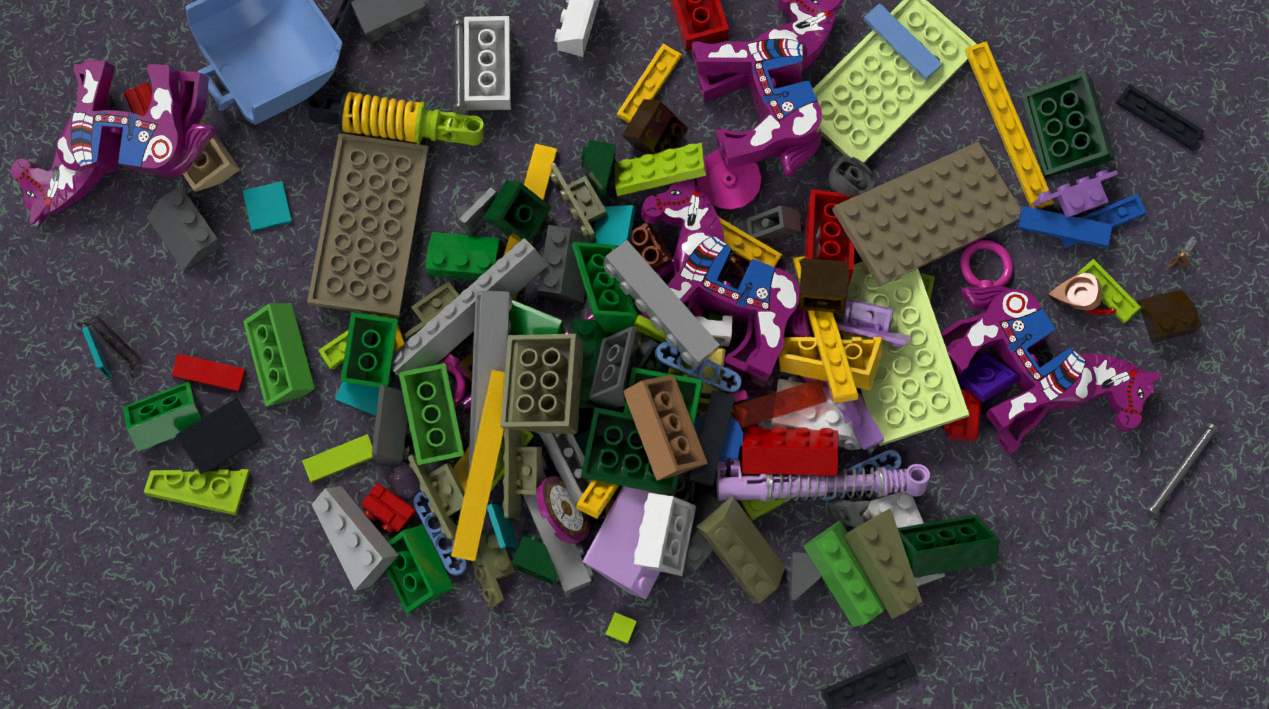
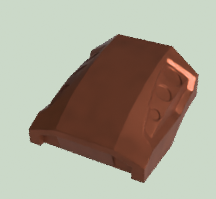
M646 222L632 230L630 244L653 270L666 262L672 261L669 250L650 223Z

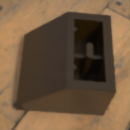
M643 99L622 137L639 151L645 154H656L667 149H675L687 126L661 101Z
M802 258L799 310L845 314L848 298L849 262Z

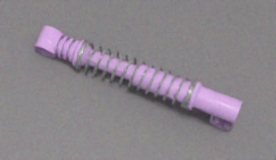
M726 458L725 462H718L715 483L718 501H727L731 496L735 500L760 499L762 502H770L771 499H775L778 502L780 498H784L785 501L793 498L797 501L799 497L806 501L808 497L815 500L818 496L824 500L827 493L831 499L835 498L836 493L841 499L844 498L845 493H847L849 498H852L854 493L861 498L864 492L870 498L873 491L877 497L887 496L892 491L893 493L898 491L903 493L905 491L911 496H921L927 489L930 472L925 466L914 464L908 469L892 470V472L885 467H876L874 472V468L871 467L870 474H865V469L862 468L861 475H856L854 468L852 469V475H847L844 468L843 475L759 474V476L742 477L739 459ZM726 470L730 473V477H725Z

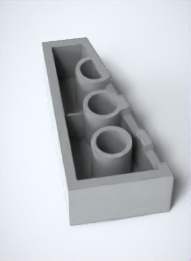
M342 486L325 488L312 503V507L354 591L370 588L398 557V554Z

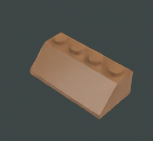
M674 375L643 380L623 391L657 481L674 477L707 464Z

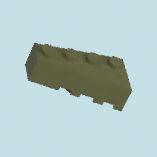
M891 508L843 535L892 619L922 603Z

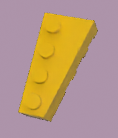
M785 337L784 345L779 354L781 372L828 381L815 337ZM862 337L842 340L856 388L871 390L883 354L882 337H873V340H862Z

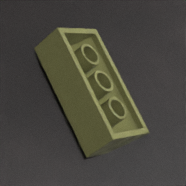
M731 496L697 525L696 528L745 593L760 604L778 588L785 566L735 498Z

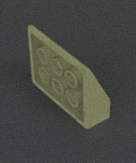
M576 334L508 335L501 428L552 434H577L584 342Z

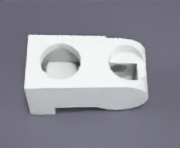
M701 316L696 317L719 345L729 346L732 334V316H723L722 321L707 320Z

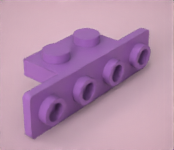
M1108 169L1096 173V178L1091 180L1089 176L1077 180V185L1072 187L1070 183L1057 188L1058 192L1051 194L1050 190L1037 195L1038 200L1032 202V205L1035 207L1058 198L1066 218L1108 202L1101 182L1118 175V172L1115 170L1109 173Z
M849 298L847 300L844 320L835 318L838 330H843L845 334L850 336L864 335L868 336L869 340H873V337H882V340L889 341L891 345L896 347L908 345L912 338L910 335L890 331L894 312L893 308Z
M824 381L828 389L830 390L828 381ZM830 391V392H829V395H830V398H831L832 402L834 403L833 398H832V394H831V391ZM859 393L858 400L835 403L841 410L840 415L844 423L849 424L863 450L884 441L882 433Z

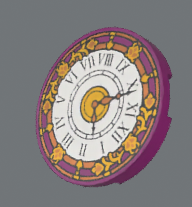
M550 476L545 479L540 487L537 488V504L542 518H547L555 530L553 534L560 540L569 544H576L584 540L590 531L589 515L576 509L577 504L574 505L561 477Z

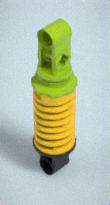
M345 90L343 97L314 93L307 98L309 118L317 123L339 125L340 133H364L367 136L372 134L374 137L398 138L400 141L405 140L420 144L425 137L430 138L431 141L443 140L450 143L456 142L472 146L479 145L484 139V126L481 118L456 114L454 112H441L438 109L429 111L427 110L426 103L423 101H408L406 104L401 99L397 105L395 98L389 101L387 97H383L380 102L379 96H374L372 99L368 94L364 97L361 93L356 95V93Z

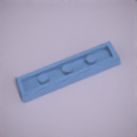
M880 3L864 17L863 20L925 81L942 66V63Z

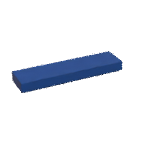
M1135 194L1080 218L1112 224V229L1145 216L1147 211L1138 194ZM1061 239L1065 249L1080 243Z
M1026 206L1021 208L1018 230L1104 248L1109 246L1112 224L1074 216L1066 218L1064 214Z

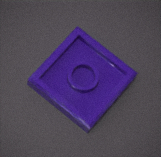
M987 352L969 362L967 369L961 375L957 376L955 373L958 384L983 402L1018 382V374Z

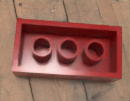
M669 0L685 51L692 49L693 42L699 41L713 44L728 39L729 27L720 0Z
M811 189L807 203L804 258L849 262V285L854 271V245L832 209L835 205L853 197L838 192Z
M758 426L745 429L742 444V473L838 475V430L831 428L810 430L806 427H800L796 430L784 427L763 429Z

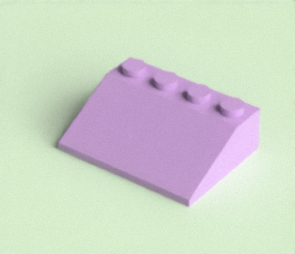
M623 486L582 562L627 593L646 599L661 571L634 564V552L638 546L639 529L643 522L644 505L647 501L648 493H655Z

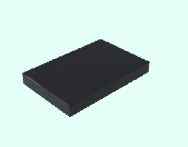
M238 398L231 400L175 434L200 475L261 438Z

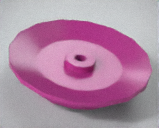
M719 150L705 157L706 176L696 178L698 187L706 194L712 205L728 210L742 208L753 201L760 190L761 174L755 162L728 169L726 161L721 159Z

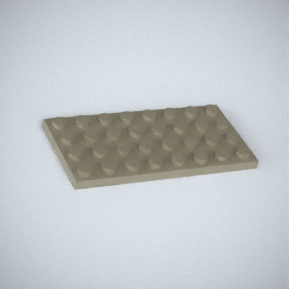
M339 133L308 294V305L395 318L400 317L429 151L428 146Z
M976 142L837 204L833 207L832 211L875 282L880 287L1018 222L1021 208L980 143Z

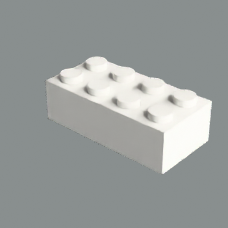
M509 16L464 17V88L467 110H511Z

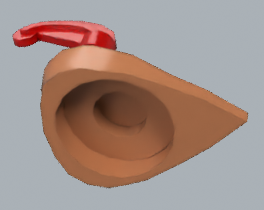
M1089 273L1076 275L1049 293V296L1075 309L1084 310L1087 314L1112 315L1116 313L1115 308L1110 310L1096 309L1102 299V286L1099 279Z

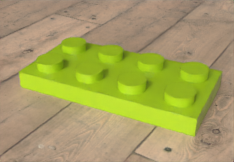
M702 143L688 144L685 147L667 149L660 153L646 154L639 158L625 159L615 163V189L618 196L706 176Z

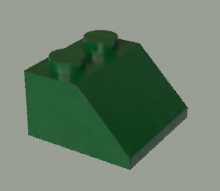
M589 139L588 147L583 146L581 167L584 168L585 176L601 201L606 202L616 161V145Z
M506 180L484 219L499 231L518 241H522L525 238L531 243L551 206L521 182Z
M530 535L529 538L523 536L512 561L514 569L558 587L559 577L546 545L542 543L543 540L533 535Z

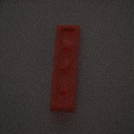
M818 379L734 405L733 410L741 429L825 403L827 398Z

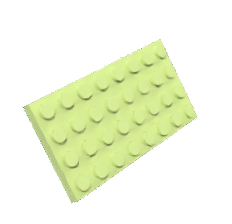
M903 0L891 12L942 63V66L926 81L872 30L813 88L822 111L821 135L846 158L851 159L855 157L865 164L968 61L965 49L977 45L927 0Z
M864 262L854 264V271L848 285L847 300L850 298L893 308L894 312L890 331L912 336L910 343L904 345V347H896L891 345L889 341L882 340L883 354L871 390L861 389L867 409L884 437V441L879 443V445L882 446L969 417L919 270L916 269L879 287ZM836 313L837 319L844 320L845 314ZM841 330L844 340H852V337H862V340H869L868 336H850Z

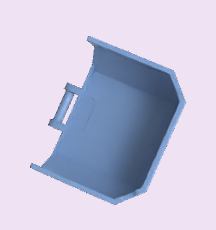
M197 0L185 7L190 30L201 54L209 64V66L200 69L198 72L209 77L208 91L216 101L215 105L219 111L225 110L230 104L235 103L244 118L256 125L313 95L329 80L335 71L343 44L313 0ZM216 74L228 92L227 95L222 96L210 78L212 75Z

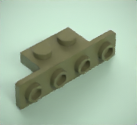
M551 164L552 173L549 175L555 186L559 184L562 189L559 191L565 204L570 203L572 207L569 209L575 221H580L582 225L580 230L584 238H589L592 243H596V236L590 223L607 215L604 206L586 176L567 185L556 164Z
M449 281L411 306V309L421 323L404 334L406 341L459 296Z
M505 428L503 434L505 440V453L503 456L505 464V476L503 479L504 518H520L521 494L537 495V488L541 485L542 447L521 446L522 430Z
M411 454L408 456L410 469L418 477L421 483L420 489L428 497L431 503L430 509L441 523L442 533L449 540H454L457 525L452 516L461 511L465 492L451 464L446 463L430 473L426 464L417 465L415 454Z
M492 530L481 534L476 559L471 561L475 576L483 589L484 599L488 602L490 608L496 607L504 601L497 579L515 573L506 549H500L495 531Z

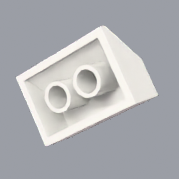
M566 0L569 4L567 10L563 9L560 22L563 24L561 30L557 29L554 42H557L558 51L583 57L600 0Z
M648 493V498L644 505L643 522L639 529L638 546L634 552V564L682 576L696 506L673 496Z

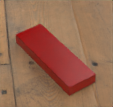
M177 354L171 376L240 393L246 370Z

